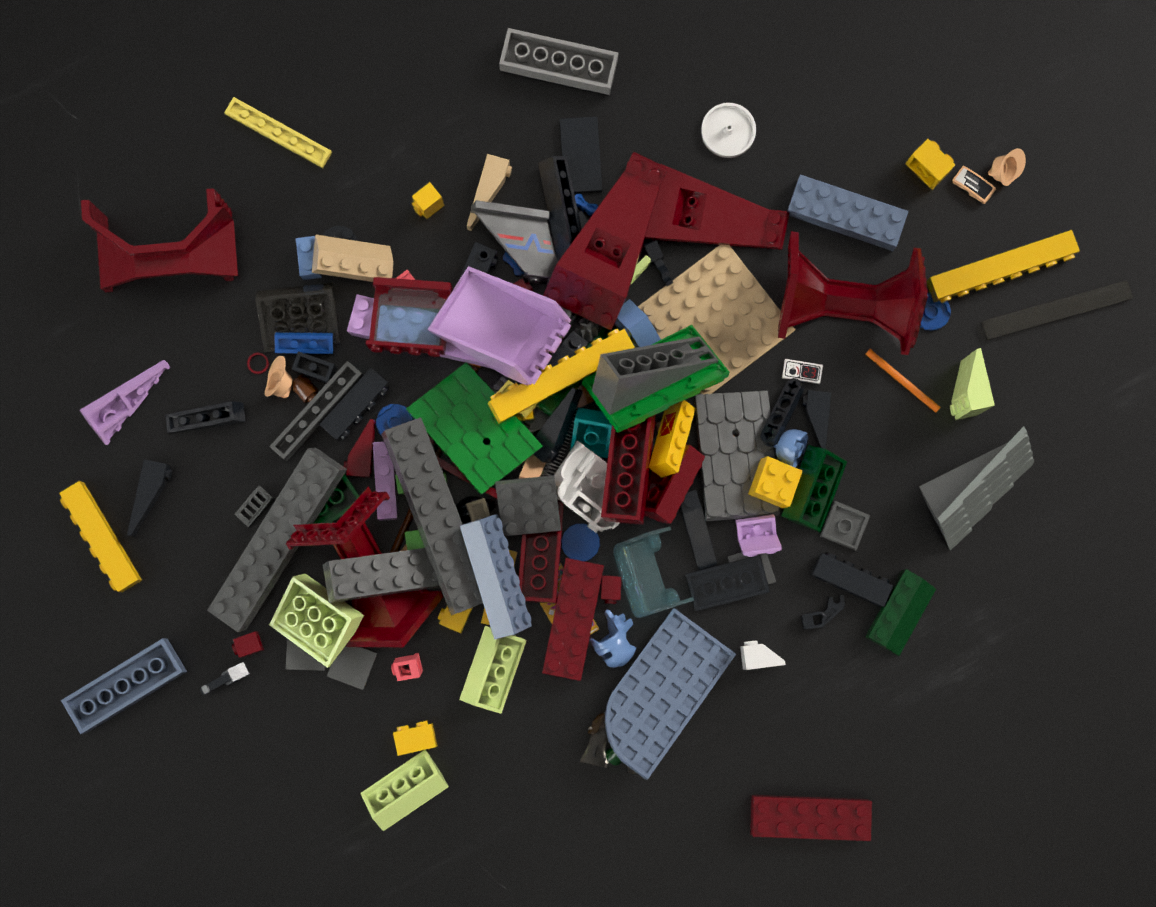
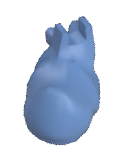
M606 609L604 614L607 618L609 634L600 642L593 638H590L589 641L594 647L595 652L603 657V661L608 667H621L627 664L636 651V647L630 645L626 638V632L633 625L632 619L625 621L624 614L614 616L610 610Z

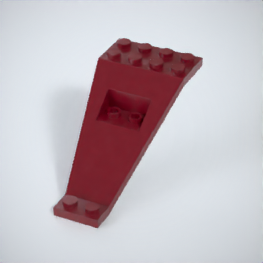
M635 152L632 153L621 177L556 264L543 296L556 301L559 306L612 330L628 295L659 189L668 170L667 167ZM597 241H601L603 246H599ZM614 249H618L620 254H616Z
M667 167L668 170L661 183L645 239L782 250L789 212L769 210Z

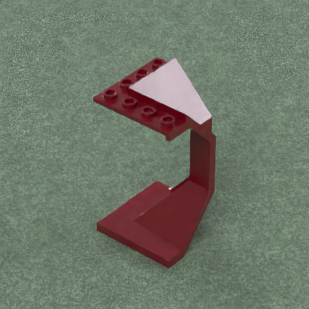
M214 188L206 189L207 216L183 241L132 246L109 231L108 217L91 201L81 200L82 220L97 232L101 289L104 292H113L114 286L137 279L183 274L221 276L226 281H233V276H238L234 220L231 208H228V204L224 202V199L221 198V195Z
M791 231L788 244V279L778 324V338L786 339L789 327L821 316H831L875 323L897 337L900 341L901 354L909 355L910 348H914L928 298L926 268L924 266L925 257L922 256L921 248H913L909 267L905 271L878 285L827 278L799 251V232Z
M368 486L336 523L293 525L296 531L291 534V538L286 542L288 549H293L295 546L333 545L341 559L382 554L365 521L383 501L389 500L390 497L387 492H372ZM424 589L352 600V607L364 616L356 632L345 647H404L444 597L441 591H428Z

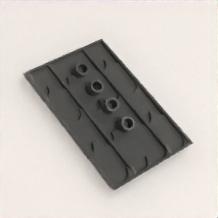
M768 391L695 395L694 408L698 450L705 456L700 468L705 521L745 519L772 514L779 516L780 507L748 494L760 459L767 456L775 459L774 446H766L760 437L771 414Z

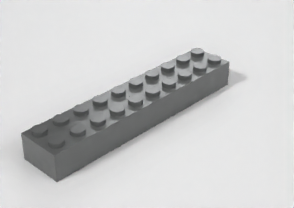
M420 417L385 430L381 434L451 616L482 604V597L460 526L463 524L422 418Z
M308 448L207 611L237 632L248 629L299 547L295 546L293 549H288L286 542L291 538V534L296 531L293 525L313 524L345 474L347 470L345 467L317 448Z

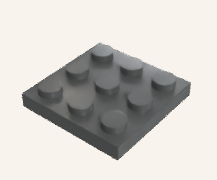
M554 475L496 481V493L504 536L561 531Z

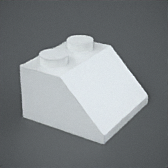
M758 641L744 642V646H740L743 670L785 665V661L764 644H758Z

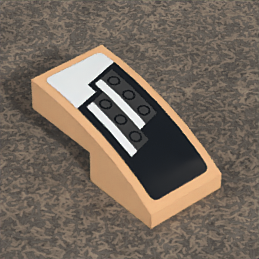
M962 166L952 180L953 184L969 192V196L986 204L996 190L987 180L965 166Z

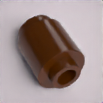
M303 375L298 376L291 385L293 391L304 403L310 402L319 392L314 384Z

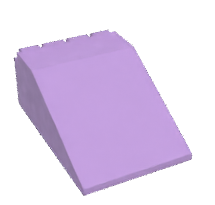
M468 266L431 323L428 331L504 376L528 386L531 384L535 385L542 374L538 369L544 370L552 358L548 353H555L562 342L559 336L565 337L571 327L569 324L571 319L556 301Z

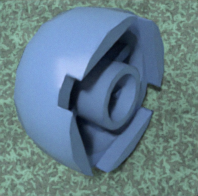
M797 429L784 432L778 443L774 446L777 459L780 462L797 468L801 462L798 458L801 454L804 455L806 451L808 433Z

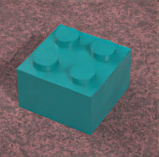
M578 407L570 451L575 443L579 441L598 457L608 458L612 424L603 412Z

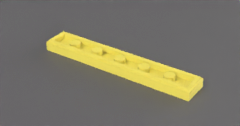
M233 97L224 112L230 118L321 168L325 166L332 154L331 150Z

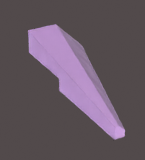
M165 360L80 409L88 424L105 445L111 442L110 438L116 431L119 432L122 428L121 424L128 416L131 417L147 397L149 389L153 384L158 383L159 377L165 369L170 368Z

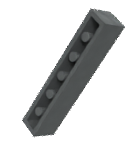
M347 361L269 447L285 461H288L320 426L319 424L363 377V374Z

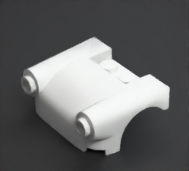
M577 441L554 474L557 499L589 522L587 527L595 533L598 530L603 532L607 529H614L618 526L619 522H607L601 517L607 463Z

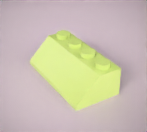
M485 626L459 700L501 714L527 640L513 635L494 640L491 628Z
M425 749L360 794L372 819L385 831L449 786Z

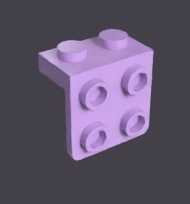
M774 514L736 520L738 542L743 555L754 557L761 553L774 554L782 550L776 532Z

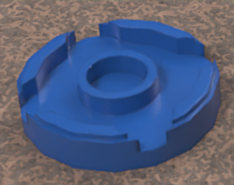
M927 293L928 298L920 327L928 331L939 330L949 320L951 314L948 301L940 303V300L933 302L931 293Z
M390 404L383 407L378 413L376 428L381 435L387 429L414 419L406 411L405 406Z
M575 524L564 532L562 549L570 559L585 562L592 559L598 552L600 546L599 536L587 527L588 525Z

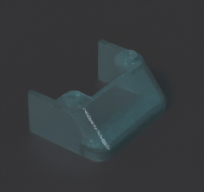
M670 526L647 532L614 546V557L632 612L637 618L694 601L693 597L680 601L678 593L673 588L665 590L654 553L661 548L659 534L670 531Z

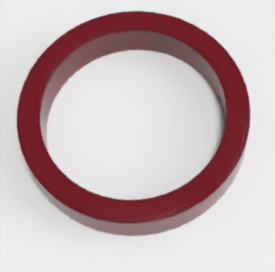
M254 353L248 358L247 366L254 374H262L267 371L269 360L263 353ZM256 355H261L266 359V367L259 372L252 370L250 367V361Z

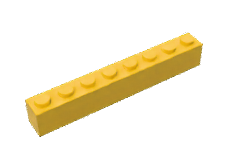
M1070 230L932 276L926 282L933 302L940 300V303L951 300V296L958 295V297L969 294V290L975 289L980 291L987 288V284L993 283V285H998L1005 282V278L1011 277V279L1022 276L1023 272L1028 271L1030 274L1040 270L1039 267L1046 265L1048 268L1058 264L1057 261L1063 259L1064 262L1075 258L1074 255L1080 250L1073 231Z
M615 329L608 333V338L604 340L598 338L591 342V347L587 349L582 347L576 350V355L569 358L567 355L558 360V365L552 367L550 364L544 370L541 369L542 374L535 385L527 386L515 383L507 388L508 391L504 394L498 392L490 397L491 401L487 404L498 424L596 372L601 354L635 348L625 329L621 331Z

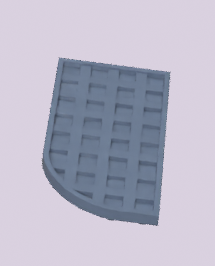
M675 608L672 609L613 690L605 711V729L613 751L624 764L646 780L651 776L736 655Z

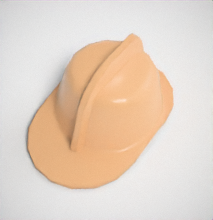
M1016 148L1007 155L995 158L992 168L988 171V175L993 176L996 181H1000L1004 186L1010 185L1022 174L1025 168L1026 158L1024 151Z
M278 356L269 369L265 396L267 397L275 395L287 398L290 394L293 378L285 370V358L283 356Z

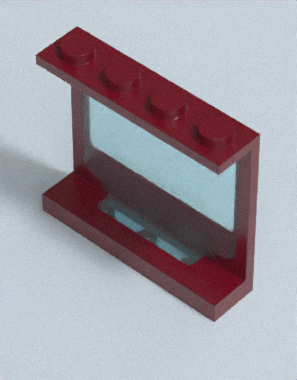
M374 277L375 295L369 340H366L368 349H371L372 352L388 350L394 354L409 352L411 355H421V353H427L432 357L445 355L447 342L429 332L428 328L453 289L451 283Z

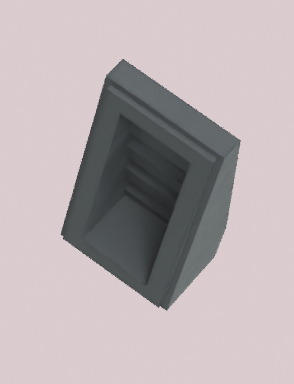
M259 485L234 515L246 526L250 527L275 498ZM261 494L266 499L265 502H263L257 496ZM254 499L261 505L260 508L252 503ZM249 505L256 511L255 514L247 508ZM243 511L251 516L250 520L242 514Z

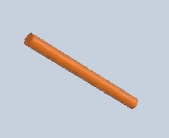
M869 349L865 355L935 413L941 408L873 350Z

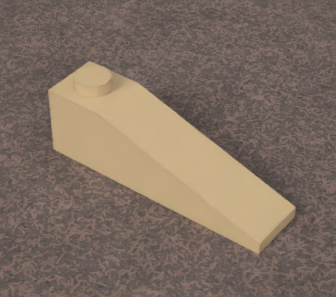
M487 154L474 202L476 200L492 202L505 183L506 177L509 178L511 175L512 167L508 159ZM470 212L467 222V229L470 231L479 220L476 214Z

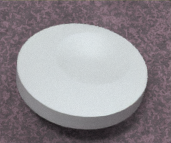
M722 103L709 110L704 117L701 135L705 146L712 153L724 158H733L742 155L751 147L756 135V124L751 113L743 106L735 103Z

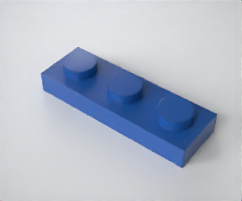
M275 332V353H298L299 351L310 354H333V333Z

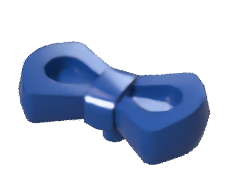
M581 194L575 195L576 206L581 209L580 211L584 212L585 210L589 216H592L598 205L589 204Z
M505 252L503 261L513 268L514 275H524L519 266Z

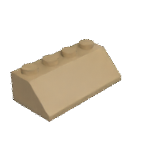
M315 235L312 273L373 282L374 277L392 278L393 257L390 246Z

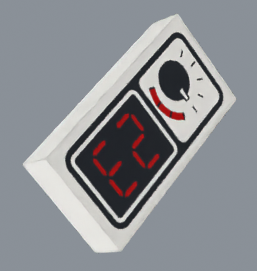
M785 359L782 379L790 380L796 378L801 382L820 384L823 365Z

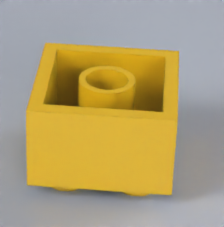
M929 139L906 162V165L932 190L955 166L953 159L948 154H944L936 142Z
M768 456L761 458L748 494L780 508L790 507L802 470Z

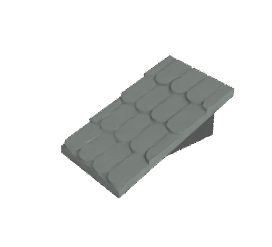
M1024 426L1008 443L919 486L923 498L945 537L950 550L972 531V527L992 509V505L1014 486L1013 483L1033 465V452L1031 451L1029 436Z

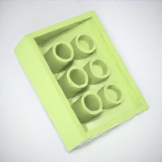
M981 348L976 349L961 360L951 401L952 405H950L951 414L955 416L956 420L977 416L995 406Z
M301 574L292 577L269 625L328 668L354 635L364 615L345 601L329 603L327 589L307 574Z

